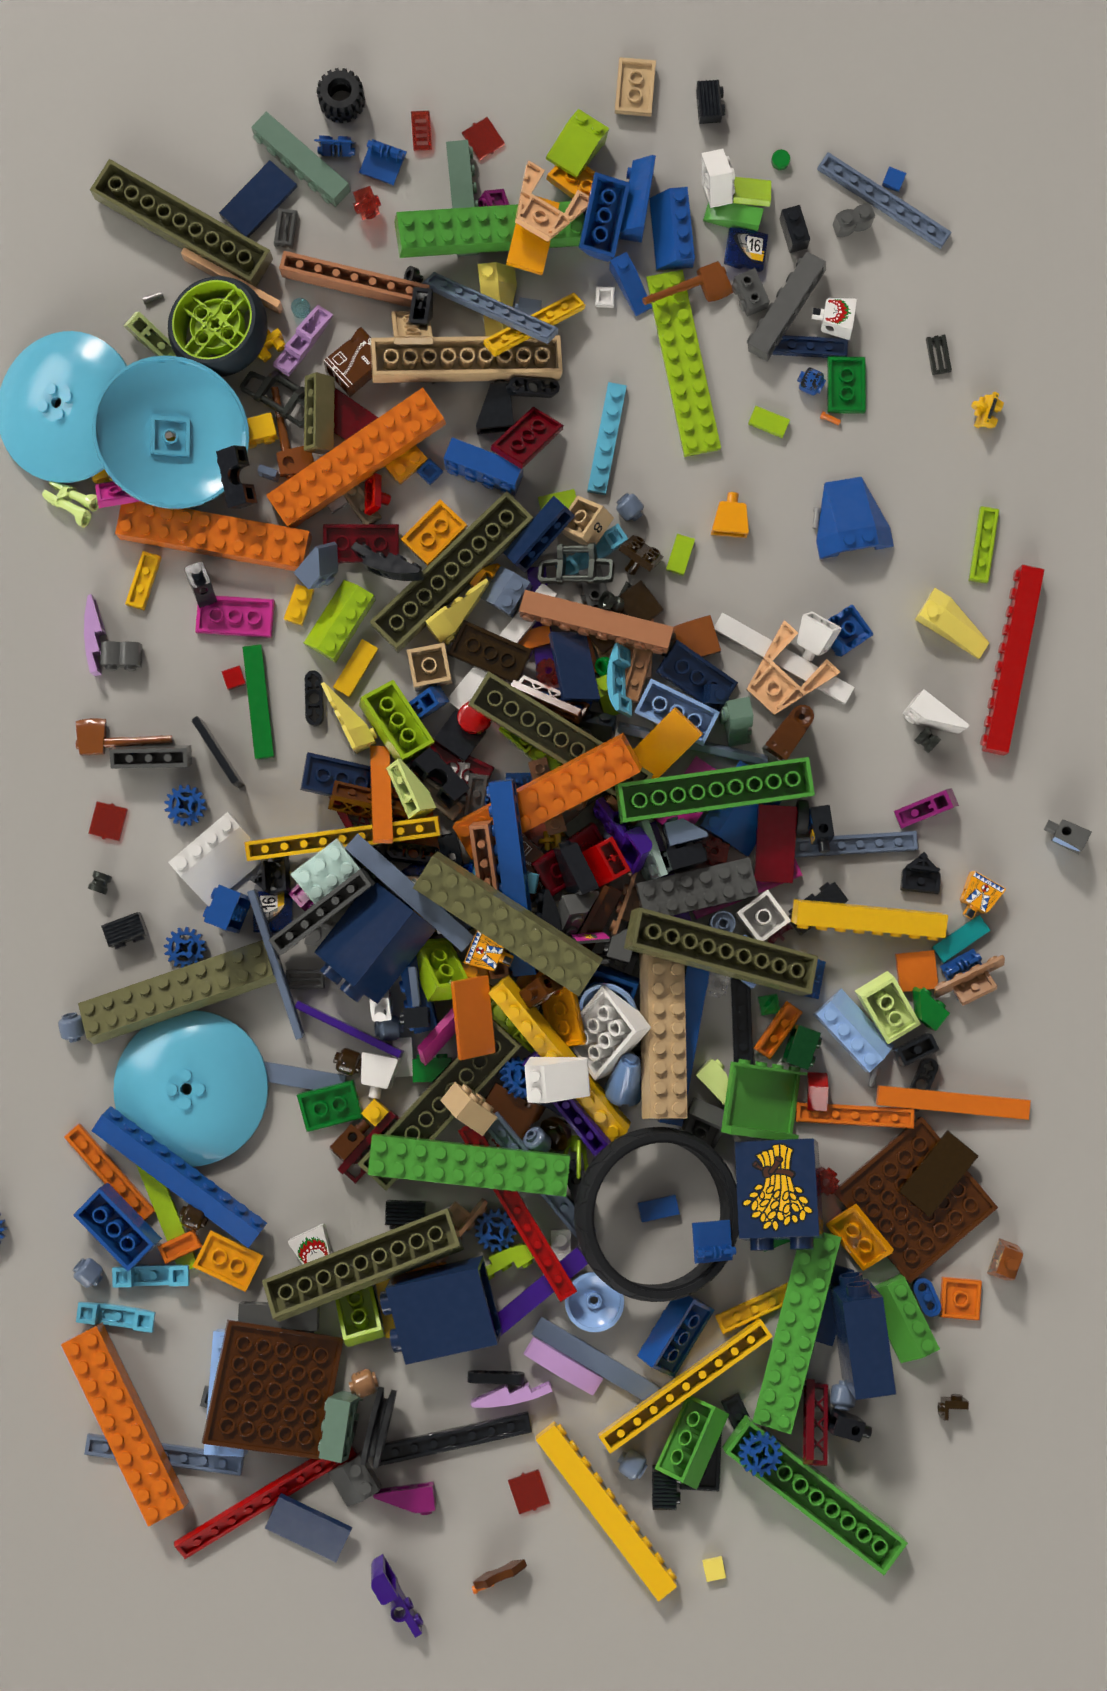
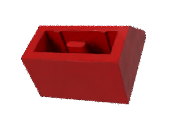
M613 836L582 852L599 887L631 871Z

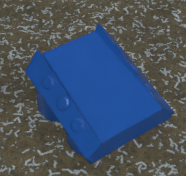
M854 605L844 608L837 615L828 619L842 628L831 646L836 656L842 657L873 636V632Z

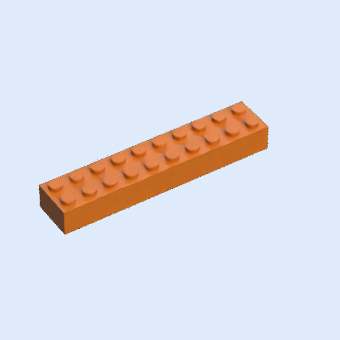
M422 387L266 494L286 526L296 528L445 426V419Z
M141 501L121 504L115 531L120 540L295 571L309 555L312 535L308 530L186 508H160Z
M624 733L517 788L522 833L640 773L642 765ZM491 803L458 819L453 825L454 831L471 860L473 859L469 826L473 822L493 820V817L489 815Z
M103 1322L62 1343L61 1346L148 1527L185 1508L189 1500Z

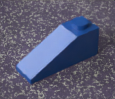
M625 252L611 259L609 270L634 315L638 316L652 309L651 303L643 304L642 298L646 297L647 293L628 253Z
M438 685L429 687L411 700L409 704L419 719L422 720L447 704L449 699L441 686Z

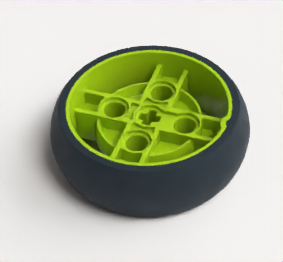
M225 276L207 277L188 286L174 302L168 318V336L175 355L201 363L221 377L236 374L248 367L260 354L268 331L267 314L259 296L245 283ZM249 309L250 320L248 329L245 333L246 324L244 320V314ZM190 323V333L192 338L187 343L186 335Z

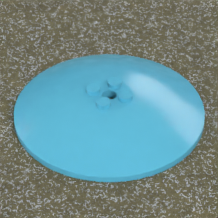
M63 331L36 340L24 349L11 364L0 388V435L8 453L25 471L46 481L73 483L88 479L104 470L93 441L92 424L94 410L103 388L116 373L127 366L121 355L113 347L98 337L87 333ZM60 398L61 405L56 408L55 401Z
M153 356L131 363L109 380L103 388L94 410L92 424L93 441L103 468L123 491L135 499L152 506L167 509H184L199 506L213 500L224 492L216 451L237 445L245 446L248 452L249 427L244 408L238 396L230 385L212 369L187 358ZM172 432L176 439L168 441L165 438V434Z
M194 1010L142 1028L128 1043L119 1059L114 1077L113 1091L116 1110L146 1133H149L157 1142L165 1145L170 1151L181 1157L190 1166L195 1167L212 1164L230 1156L251 1138L263 1118L267 1105L269 1086L263 1057L251 1037L237 1024L223 1016ZM186 1083L192 1087L189 1095L184 1094L182 1091V1087Z

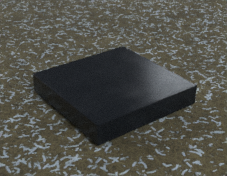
M455 710L433 740L465 763L486 734V731L480 734L465 732L458 723V712Z

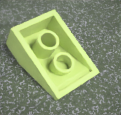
M888 971L855 990L860 1002L887 1044L921 1025L897 980Z

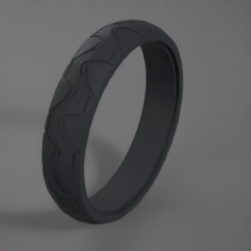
M648 1127L620 1136L595 1156L586 1169L578 1187L574 1207V1224L578 1244L587 1263L594 1273L610 1288L624 1296L640 1301L667 1302L687 1297L705 1287L719 1274L728 1261L699 1263L686 1275L662 1284H640L623 1277L605 1258L595 1233V1202L604 1178L621 1158L642 1146L655 1143H672L683 1147L705 1165L715 1182L720 1202V1220H730L732 1247H735L739 1234L737 1185L722 1157L702 1139L676 1128Z

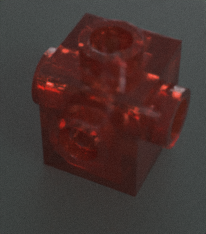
M371 186L353 192L355 200L353 207L356 214H360L362 220L373 219L376 215L380 214L378 207L381 206L378 195L373 194Z
M550 657L547 660L544 658L537 664L538 668L535 670L538 675L536 678L539 682L546 683L550 687L552 685L555 686L558 684L554 661ZM549 668H552V672H551V673L548 674V673L545 672V671H547Z
M711 837V840H707L705 844L702 843L707 851L706 864L714 866L718 863L723 864L727 862L730 844L722 843V839ZM712 849L717 851L716 855L711 852Z
M820 1167L821 1195L823 1193L827 1196L829 1194L832 1195L839 1187L838 1182L840 1180L836 1178L838 1174L829 1167L827 1169ZM824 1179H829V1182L827 1183V1185L824 1186V1185H823V1180H824Z

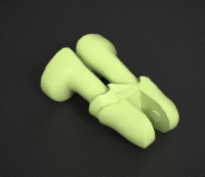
M49 481L48 484L55 490H58L59 493L56 496L44 490L42 493L43 498L52 505L72 513L75 516L76 523L82 528L86 527L91 520V513L88 510L94 512L99 507L97 495H85L77 492V489L71 485ZM73 499V500L79 502L80 504H82V505H83L84 507H86L88 510H86V509H84V508H82V507H79V506H77V505H75V504H73V503H71V502H69V501H71V500Z

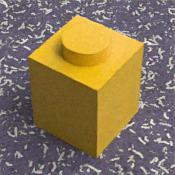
M374 1098L361 1114L374 1126H377L390 1110L378 1099Z

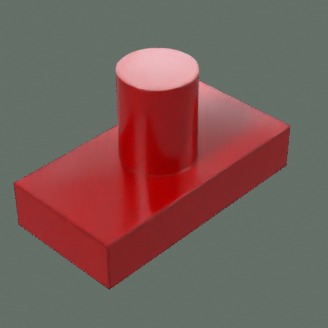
M374 473L365 481L364 514L370 516L381 508V504L388 506L391 501V495L381 492L382 475Z

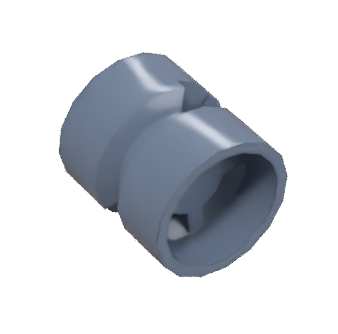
M718 911L711 916L708 923L710 927L728 932H733L736 925L734 916L728 911Z

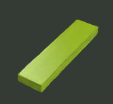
M983 506L979 508L968 581L986 584L989 582L999 509Z

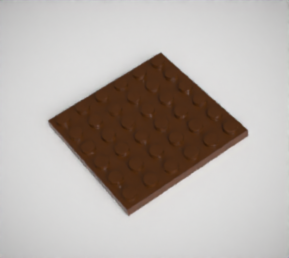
M922 1116L914 1121V1129L906 1128L833 1190V1193L847 1209L857 1204L892 1246L894 1251L887 1258L909 1284L998 1208L968 1171H966L931 1217L899 1192V1189L940 1139Z
M227 1319L202 1443L320 1460L318 1445L323 1434L321 1425L326 1414L324 1405L328 1397L332 1396L334 1392L344 1342L343 1337Z

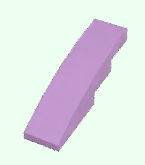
M317 305L296 328V333L286 343L284 351L273 362V367L289 377L321 336L332 319L333 314Z
M90 594L87 596L84 615V640L89 671L92 675L97 676L102 674L97 656L101 655L99 636L105 635L106 632L96 598Z
M534 1336L523 1353L547 1370L591 1395H594L603 1380L599 1374L587 1369L584 1365Z
M546 1381L532 1389L529 1382L511 1390L508 1384H503L472 1399L471 1406L472 1408H487L514 1405L553 1392L550 1381Z

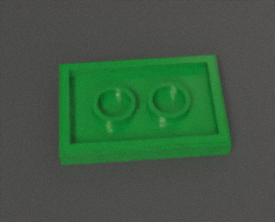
M828 356L827 413L865 414V357Z
M354 1080L297 1094L306 1132L364 1117L361 1114L362 1108Z

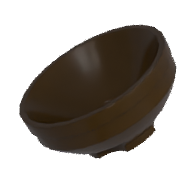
M549 1117L542 1121L540 1128L552 1140L550 1148L555 1151L566 1149L571 1143V1129L568 1123L558 1117ZM559 1126L563 1129L564 1133L560 1131Z

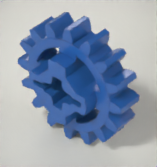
M179 785L178 791L173 788L174 794H167L170 800L164 801L168 805V808L164 809L165 812H170L168 818H174L173 823L178 824L180 821V825L183 827L186 822L189 826H192V821L199 823L198 817L205 816L201 813L202 810H207L203 806L207 800L201 799L204 794L202 792L197 793L198 788L196 787L191 790L190 785H187L186 789ZM190 793L192 796L184 797L182 794ZM182 800L188 803L189 811L183 808ZM198 803V808L195 812V805ZM187 814L189 817L181 818L179 815Z
M185 927L184 931L182 928H178V933L172 931L171 935L173 937H166L169 944L164 945L165 948H168V951L164 954L170 955L168 962L175 961L174 966L178 967L181 964L182 968L187 964L191 965L199 962V958H205L202 951H207L206 948H203L206 941L200 940L203 935H196V929L190 932L189 927ZM190 935L192 938L184 940L181 936ZM174 943H176V950H175V951H173V945H174ZM183 944L189 945L187 947L188 952L182 951L184 949ZM196 945H198L197 953H195ZM186 956L190 960L182 961L179 958Z
M519 1056L515 1059L512 1057L502 1066L503 1069L500 1071V1074L503 1076L500 1078V1081L505 1082L503 1088L508 1087V1094L513 1092L514 1098L520 1095L521 1099L527 1097L525 1067L523 1066L526 1058L521 1060Z
M500 1208L497 1209L496 1213L490 1209V1214L487 1215L484 1212V1218L477 1219L480 1225H475V1229L479 1230V1232L475 1233V1237H480L479 1244L485 1243L484 1249L490 1246L491 1252H493L498 1247L499 1252H501L503 1245L509 1248L508 1241L514 1242L511 1236L516 1235L517 1232L512 1230L515 1226L513 1223L511 1224L510 1217H506V1211L501 1214ZM492 1217H499L503 1220L494 1221ZM486 1222L488 1231L483 1234V1225ZM492 1225L495 1226L496 1228H497L498 1226L500 1227V1229H499L500 1236H499V1234H497L496 1232L493 1233V1234L491 1233V1231H492V1229H493V1228H492ZM508 1226L509 1233L508 1236L505 1237L503 1231ZM497 1239L499 1243H492L489 1240Z
M760 1430L757 1431L756 1436L750 1432L751 1438L744 1437L745 1444H739L740 1449L743 1450L738 1452L739 1457L742 1458L740 1463L745 1465L744 1469L746 1472L751 1469L752 1476H755L757 1472H759L760 1477H763L764 1472L771 1475L770 1469L776 1471L777 1467L775 1464H781L782 1462L778 1456H782L783 1453L781 1450H777L781 1445L779 1442L775 1443V1436L769 1438L767 1431L764 1433V1436ZM768 1444H770V1445L772 1446V1448H773V1453H771L770 1451H768V1448H769ZM763 1450L764 1455L760 1454L758 1457L756 1453H761ZM747 1454L753 1457L752 1464L748 1461Z

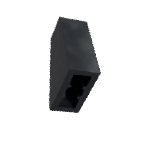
M496 380L494 383H490L476 423L477 435L506 432L514 425L511 395L506 390L508 381Z
M569 840L558 843L559 846L553 848L567 892L583 895L598 889V883L578 843L570 842Z

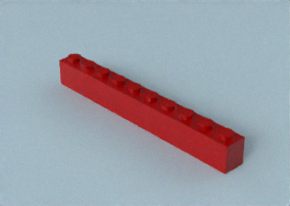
M1022 564L1014 571L1013 581H1015V584L1009 594V599H1012L1011 605L1007 607L1005 615L1008 617V620L1002 630L1004 640L1000 643L998 653L1001 654L1000 660L995 665L997 675L991 685V690L994 691L993 696L988 701L987 708L990 711L989 716L985 718L984 727H986V731L980 741L982 751L1003 756L1009 753L1045 569Z

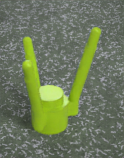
M571 1135V1143L564 1150L563 1154H568L569 1148H571V1152L577 1153V1179H580L581 1153H583L585 1171L589 1166L587 1146L578 1135Z

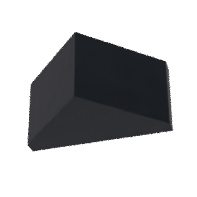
M414 287L408 323L428 326L433 318V289Z

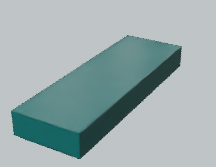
M977 915L973 920L968 921L946 938L933 945L932 949L941 962L944 963L991 930L982 917Z

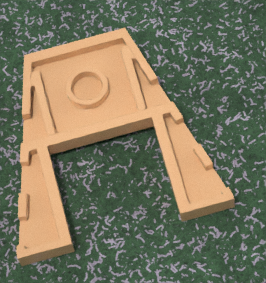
M528 161L525 167L515 223L549 242L587 209L589 196L577 190L565 213L532 194L545 170Z
M785 620L746 689L773 715L840 673L826 659L800 687L777 666L773 660L798 634Z

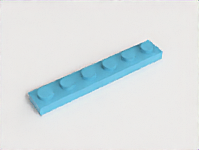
M608 382L587 492L606 495L627 385Z

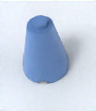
M626 1053L622 1055L605 1083V1096L612 1104L621 1107L622 1104L631 1107L637 1105L642 1099L641 1064L639 1057L635 1054Z

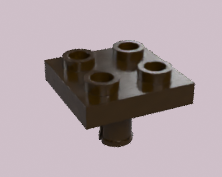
M634 535L625 541L619 551L631 559L625 567L626 572L631 570L629 573L631 575H635L640 566L650 572L664 557L658 549L648 546L641 537Z

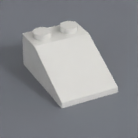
M925 689L916 695L903 712L908 722L957 734L969 727L968 723Z
M530 1057L524 1065L527 1103H550L591 1095L588 1057Z

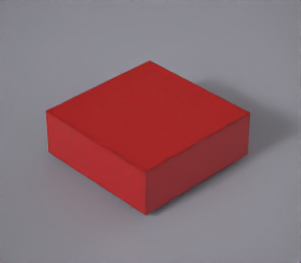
M240 665L221 671L228 690L246 685Z

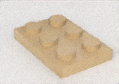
M619 57L614 114L651 117L656 60Z

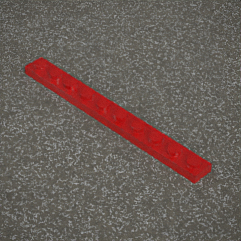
M467 1125L458 1130L465 1143L490 1146L484 1135H480ZM493 1189L559 1301L561 1302L576 1293L577 1289L518 1191Z
M351 1446L347 1460L357 1455L356 1449ZM324 1459L307 1460L174 1541L175 1548L184 1559L190 1557L275 1505L281 1493L290 1496L342 1463Z

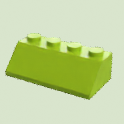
M343 580L305 639L304 644L336 663L376 601L375 596L359 585Z
M394 680L361 697L359 707L394 760L401 759L407 764L434 744L435 741Z

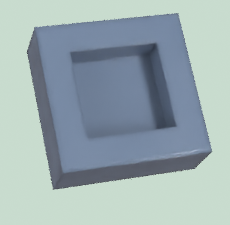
M259 465L257 472L260 477L278 482L280 478L278 470Z

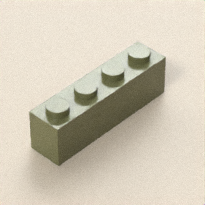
M318 372L305 376L304 451L324 455L334 449L335 377Z

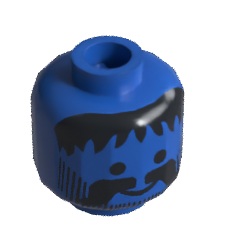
M809 367L805 372L801 371L797 381L800 382L799 389L814 396L817 393L820 394L826 379H824V373Z

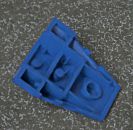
M862 477L824 483L816 538L819 559L836 557L840 552L874 547L875 550L894 547L891 528Z

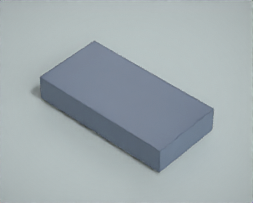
M408 967L412 1006L419 1007L422 1004L418 969L416 967Z

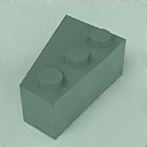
M750 696L726 701L721 713H719L720 724H724L729 747L751 743L750 735H752V731L748 729L753 726L754 715Z
M340 1391L326 1400L324 1405L326 1414L321 1425L323 1434L318 1445L320 1459L342 1463L349 1458L355 1434L352 1433L354 1420L359 1418V1414L356 1413L358 1403L363 1401V1398L357 1397L356 1393Z

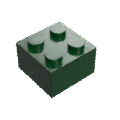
M794 1025L781 1061L809 1070V1067H813L815 1063V1049H819L822 1042L821 1033L801 1025Z

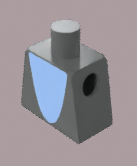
M1063 819L1060 824L1048 820L1044 828L1045 831L1053 834L1051 841L1078 855L1084 849L1092 833L1090 830ZM1062 831L1066 832L1067 836L1063 835Z

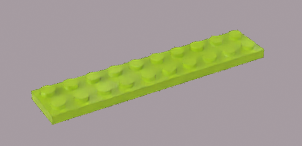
M683 270L646 277L649 295L685 281ZM686 290L651 303L684 457L721 449L689 296Z

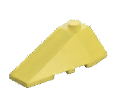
M498 262L477 264L480 293L513 307L517 290L515 267ZM483 315L485 336H492L508 327Z
M487 578L468 590L465 594L466 597L456 598L450 608L444 606L425 621L428 630L439 644L445 643L449 645L455 640L454 636L457 635L463 621L467 620L488 587L489 581Z
M934 588L915 620L980 659L989 645L988 640L950 596Z
M325 682L321 683L354 752L358 754L370 748V746L376 745L375 739L378 737L373 727L369 729L367 724Z

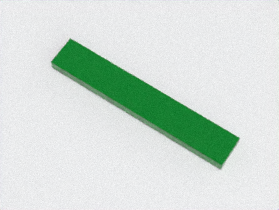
M261 644L243 646L254 756L256 760L274 758L263 648Z

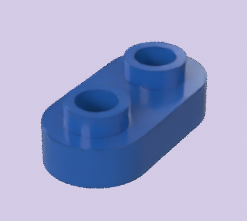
M917 1278L913 1282L912 1289L922 1312L929 1317L937 1316L941 1311V1303L933 1284L926 1278ZM924 1284L925 1289L920 1291L919 1286ZM929 1302L933 1303V1307L931 1309L927 1308V1304Z

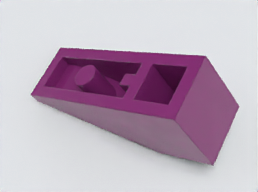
M952 788L895 810L894 813L902 829L957 807L959 804Z
M434 1481L380 1488V1491L373 1495L374 1499L413 1513H420L421 1515L432 1514V1511L436 1510Z

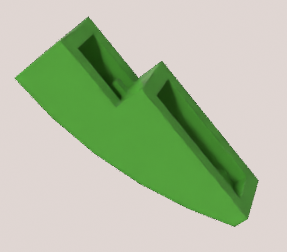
M708 202L703 221L739 231V228L758 232L764 209L736 203L710 208Z

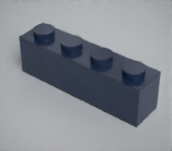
M553 496L503 554L525 573L572 521L575 515Z

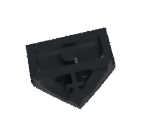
M923 852L902 870L900 890L939 894L940 868L936 867L929 860L928 855Z
M289 856L270 858L268 861L262 859L259 871L256 875H252L250 880L261 887L264 892L273 896L291 892Z

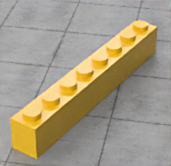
M794 899L791 922L796 924L797 928L802 929L816 926L815 929L827 931V927L834 928V931L846 932V929H851L853 933L858 934L872 931L871 934L883 936L884 932L890 933V936L902 937V934H906L909 938L913 939L927 936L928 940L938 941L939 938H946L948 915L941 912Z

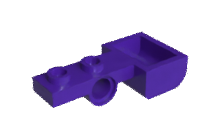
M604 797L597 799L593 808L594 815L597 819H600L606 832L613 836L632 874L639 872L643 868L652 849V841L639 826L627 831L625 828L627 823L620 824L619 812H614Z
M384 1554L376 1557L371 1563V1588L381 1605L391 1602V1618L395 1622L405 1621L414 1637H418L422 1634L423 1625L420 1614H415L410 1597L406 1598L398 1585L397 1577ZM397 1607H402V1608H404L403 1610H400V1611L396 1610Z

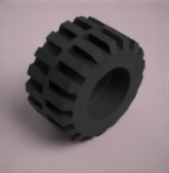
M335 68L333 72L331 70L327 71L328 75L323 74L321 76L322 81H318L317 97L321 111L325 113L328 119L331 117L333 122H336V120H339V123H343L344 120H347V123L351 122V118H358L357 114H361L362 108L365 106L362 82L357 75H354L353 71L347 72L345 68L342 71L339 68ZM338 91L350 93V96L345 100L337 101L332 99V96Z

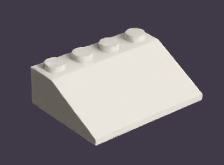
M227 812L168 863L206 905L210 906L213 900L211 899V894L215 887L217 888L218 885H222L232 889L258 867L262 859L247 861L244 842L252 841L253 839L232 814Z
M604 985L580 1012L587 1040L586 1044L570 1047L577 1057H588L589 1073L594 1080H598L611 1075L622 1055L630 1053L650 1030L651 1026L638 1010Z

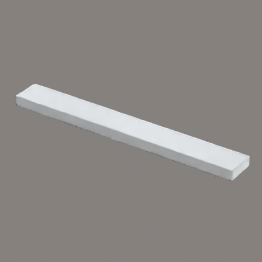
M541 584L535 591L553 597L558 596L557 593L545 584ZM518 612L501 632L500 636L519 643L537 621H525ZM473 666L448 697L449 703L459 710L464 704L469 702L487 672Z
M723 612L714 626L715 632L761 658H764L772 643V640ZM786 648L773 660L782 670L804 682L819 668ZM835 676L816 689L845 704L855 687Z

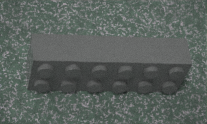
M750 857L644 881L635 885L640 908L670 916L749 899L759 895Z

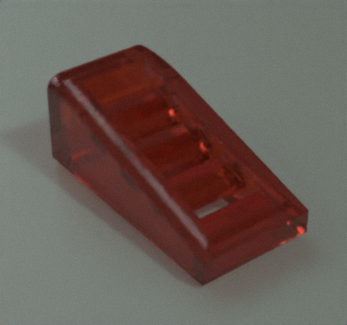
M411 111L413 151L432 150L429 111ZM426 119V122L415 123V120ZM427 126V130H416V127ZM416 134H427V137H416ZM417 141H428V145H417Z

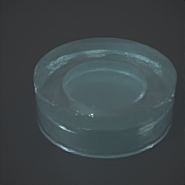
M297 298L292 302L291 310L293 315L297 318H305L309 315L310 305L306 299Z

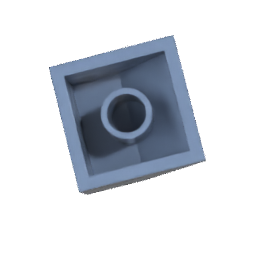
M331 542L316 546L294 571V574L308 589H318L323 585L328 586L335 580L334 576L338 573L337 544Z
M500 566L481 599L513 618L521 606L524 591H530L532 584L515 572Z
M678 816L666 819L667 821L662 826L667 848L676 845L677 847L682 846L690 841H702L708 837L706 831L684 818L678 819Z

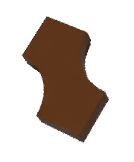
M525 1559L512 1560L498 1569L485 1572L473 1581V1584L477 1589L489 1588L499 1581L517 1575L526 1568Z

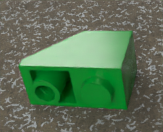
M914 987L912 990L914 1013L918 1020L927 1028L936 1031L950 1013L945 1009L946 1005L938 999L935 1001L931 997L933 994L924 987L922 989Z
M436 1054V1058H432L427 1065H424L420 1060V1056L417 1055V1058L412 1059L413 1083L433 1082L452 1062V1057H448V1054Z

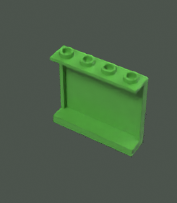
M739 1059L738 1062H731L721 1132L771 1140L799 1139V1135L793 1134L800 1075L807 1076V1073L800 1072L799 1067L789 1066L788 1070H786L784 1065L772 1064V1067H767V1063L756 1061L755 1065L750 1064L751 1060Z

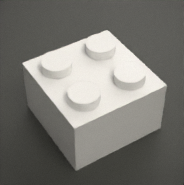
M724 149L701 153L702 186L710 208L732 204V195L735 193L732 180L735 179L734 168H730L729 156L725 155Z
M769 890L764 891L735 913L751 937L761 941L766 940L791 921Z

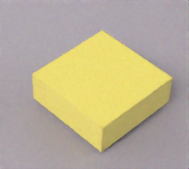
M722 1556L702 1560L707 1582L726 1578Z

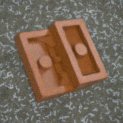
M711 615L674 626L673 633H676V640L701 657L721 652Z

